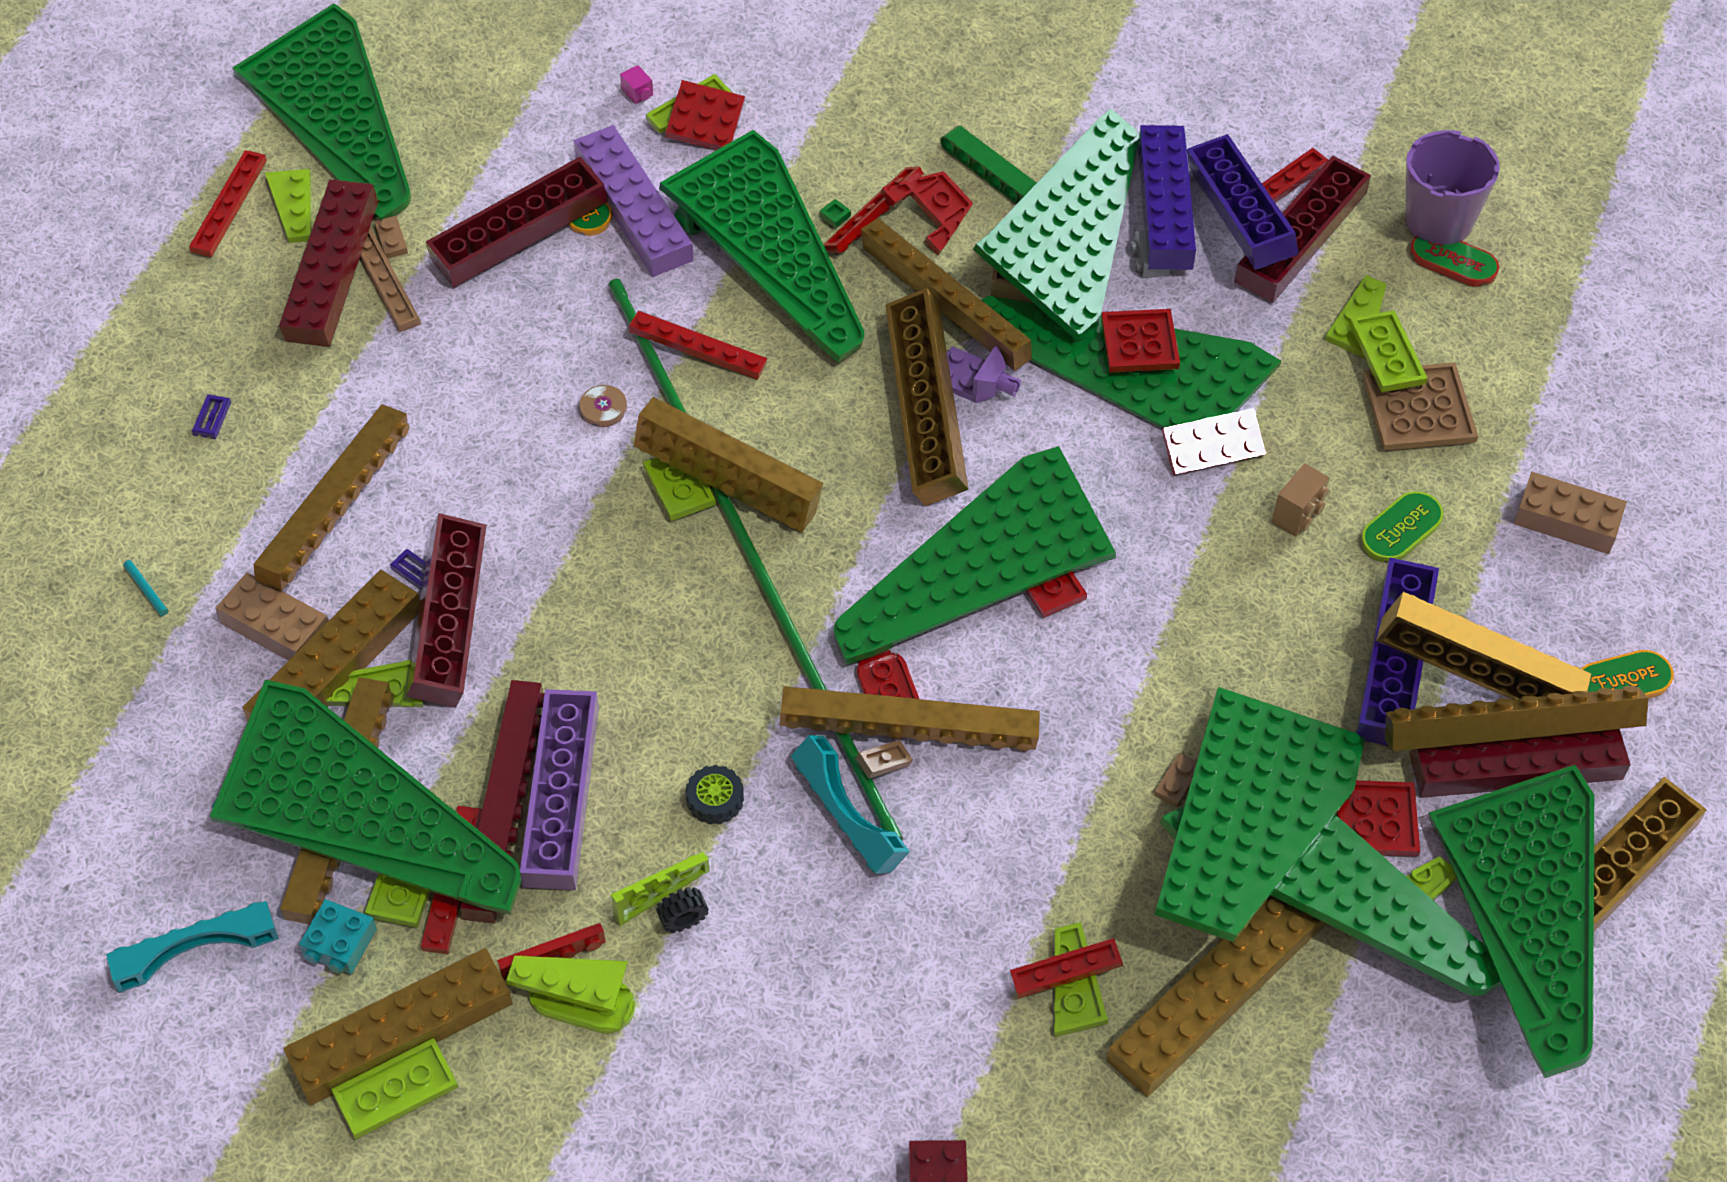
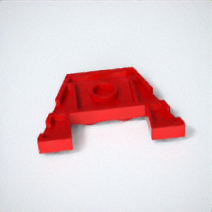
M944 171L922 176L918 180L911 182H899L898 185L892 187L887 185L880 191L881 195L892 207L910 196L939 228L928 235L924 242L937 255L942 252L973 205V202Z

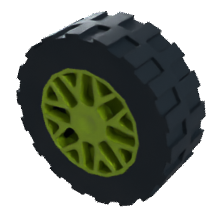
M713 765L705 766L701 770L698 769L689 778V783L686 785L688 809L691 810V814L697 817L699 821L710 825H719L723 822L731 821L733 817L739 814V810L743 807L744 790L741 778L735 774V771L728 769L726 766Z

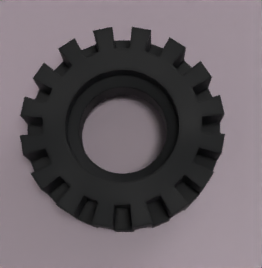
M686 887L684 891L679 889L675 894L673 892L670 893L669 897H664L662 902L657 904L656 908L664 930L666 932L671 931V933H675L677 930L682 932L684 928L690 929L693 924L698 925L700 923L699 920H704L706 918L705 915L709 913L701 891L695 887L692 889Z

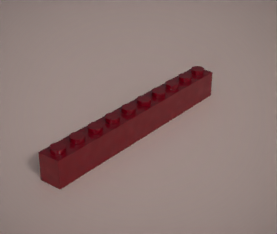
M511 680L478 827L481 833L512 858L513 851H511L512 843L516 844L518 840L516 824L517 820L521 821L523 816L521 800L522 797L526 798L528 793L526 777L531 775L533 769V760L530 758L532 752L536 753L538 738L535 735L536 730H540L542 717L540 712L541 708H543L545 695L542 683ZM462 902L460 907L463 920L495 924L497 914H502Z

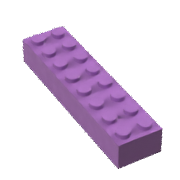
M612 125L573 140L575 158L581 157L604 183L607 203L611 207L613 217L652 277L694 261L692 242L615 126Z
M545 689L520 867L523 888L576 890L599 712L598 697L595 691Z

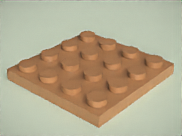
M1456 362L1422 365L1428 378L1425 385L1387 392L1380 391L1371 370H1364L1362 377L1383 451L1477 442V430Z

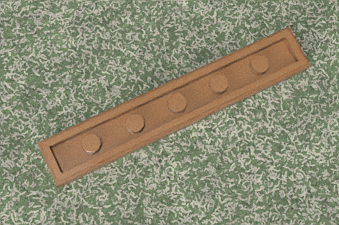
M370 227L360 256L362 263L399 332L421 325L418 314Z

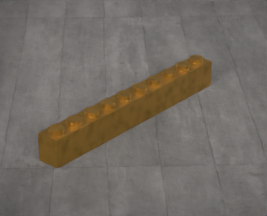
M877 218L861 229L863 248L916 292L928 288L939 302L940 311L990 352L995 346L999 347L1005 364L1012 370L1016 371L1032 359L1031 340L882 220Z
M384 404L379 406L254 562L256 581L280 591L293 581L296 572L307 563L314 549L319 548L322 539L333 530L335 522L339 517L345 515L348 506L353 500L358 498L364 485L370 483L375 471L380 469L386 457L395 451L397 443L401 438L406 437L409 431L407 413Z
M358 677L344 719L345 722L377 748L379 747L378 736L380 730H384L386 726L387 709L392 707L394 701V693L391 692L389 682ZM302 848L300 849L280 908L285 920L311 924L324 902L326 894L332 890L334 881L332 876L334 870L339 868L341 861Z
M783 686L779 725L790 729L801 727L811 728L814 731L832 730L842 734L853 732L863 733L866 736L884 735L894 739L905 737L914 738L918 741L937 740L946 744L957 742L966 743L969 746L989 745L998 749L1010 747L1021 751H1028L1031 749L1036 750L1039 740L1040 711Z
M1625 686L1623 689L1615 690L1601 688L1594 692L1574 691L1573 694L1564 695L1551 693L1543 697L1524 696L1522 699L1513 700L1500 698L1492 702L1473 701L1471 704L1462 705L1449 703L1441 707L1422 706L1420 709L1410 710L1398 708L1395 711L1386 712L1385 741L1392 751L1643 727L1647 726L1648 697L1639 687Z

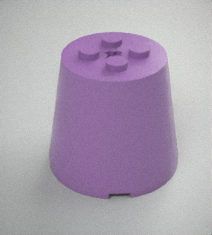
M1442 130L1423 135L1412 144V148L1407 153L1405 220L1408 229L1413 235L1436 244L1456 243L1463 241L1470 235L1498 178L1500 169L1496 153L1486 142L1476 136L1474 139L1463 136L1460 131Z

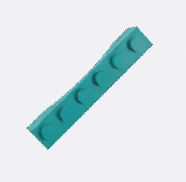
M808 735L790 756L795 762L797 770L806 777L810 783V788L819 795L824 802L826 810L832 813L838 821L839 828L848 835L853 847L862 854L867 861L868 868L875 872V874L891 873L910 851L896 832L879 828L861 816L845 792L841 780L837 752L825 736Z
M267 901L254 902L245 908L227 911L209 920H199L194 925L182 929H172L167 934L155 938H145L140 943L118 947L114 951L106 953L113 983L118 992L121 993L146 984L153 974L166 962L195 947L216 943H231L255 948L279 940Z

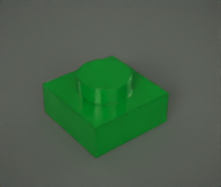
M834 199L819 210V217L834 228H837L851 217V210Z

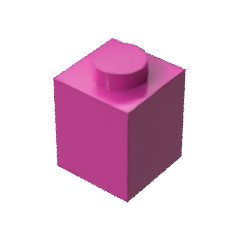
M639 65L620 73L621 89L635 104L647 100L654 95L652 79Z

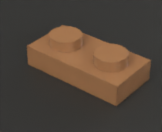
M397 216L388 217L382 221H374L387 259L408 253Z
M900 740L861 751L856 757L868 778L908 767L913 761Z
M1178 753L1155 790L1154 796L1178 807L1190 787L1196 761Z

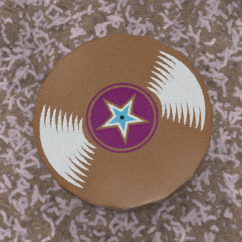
M599 385L590 388L582 395L579 407L582 418L591 425L598 424L599 427H608L615 425L623 419L624 413L627 411V401L620 389L611 385Z

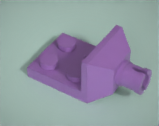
M953 346L948 351L947 356L954 394L979 403L994 397L998 391L1010 394L1012 397H1015L1016 393H1018L1021 379L1014 378L1006 373V364L999 347L995 346L986 360Z

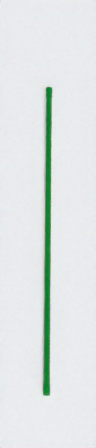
M619 278L612 279L608 286L630 325L636 312L628 298V293ZM635 335L669 405L687 414L651 341ZM710 486L812 689L827 690L729 495ZM834 731L880 823V827L884 830L896 832L900 839L903 840V836L895 820L891 817L872 778L867 777L856 760L859 752L850 734Z

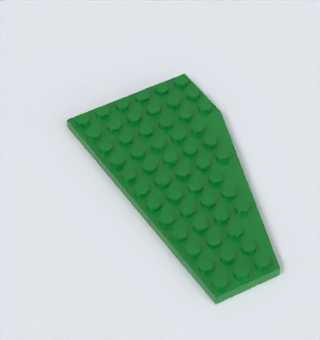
M1218 687L1154 915L1234 942L1268 897L1274 893L1309 846L1311 847L1328 826L1330 820L1346 800L1351 797L1356 784L1365 738L1360 737L1355 732Z

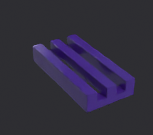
M207 394L192 429L193 436L202 435L204 438L211 436V439H216L231 405V399ZM215 401L213 409L210 411V414L208 416V421L205 425V428L203 429L201 427L204 423V420L207 416V413L210 409L212 402Z
M406 549L390 564V568L422 590L424 573L404 559L407 557L424 570L426 562Z

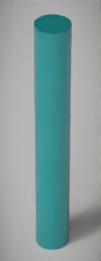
M131 560L125 561L123 567L161 617L168 614L169 610Z

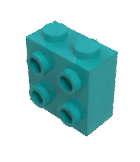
M325 899L301 939L299 946L304 959L313 964H318L319 962L327 965L333 972L339 974L345 972L352 975L376 933L377 927L373 917Z

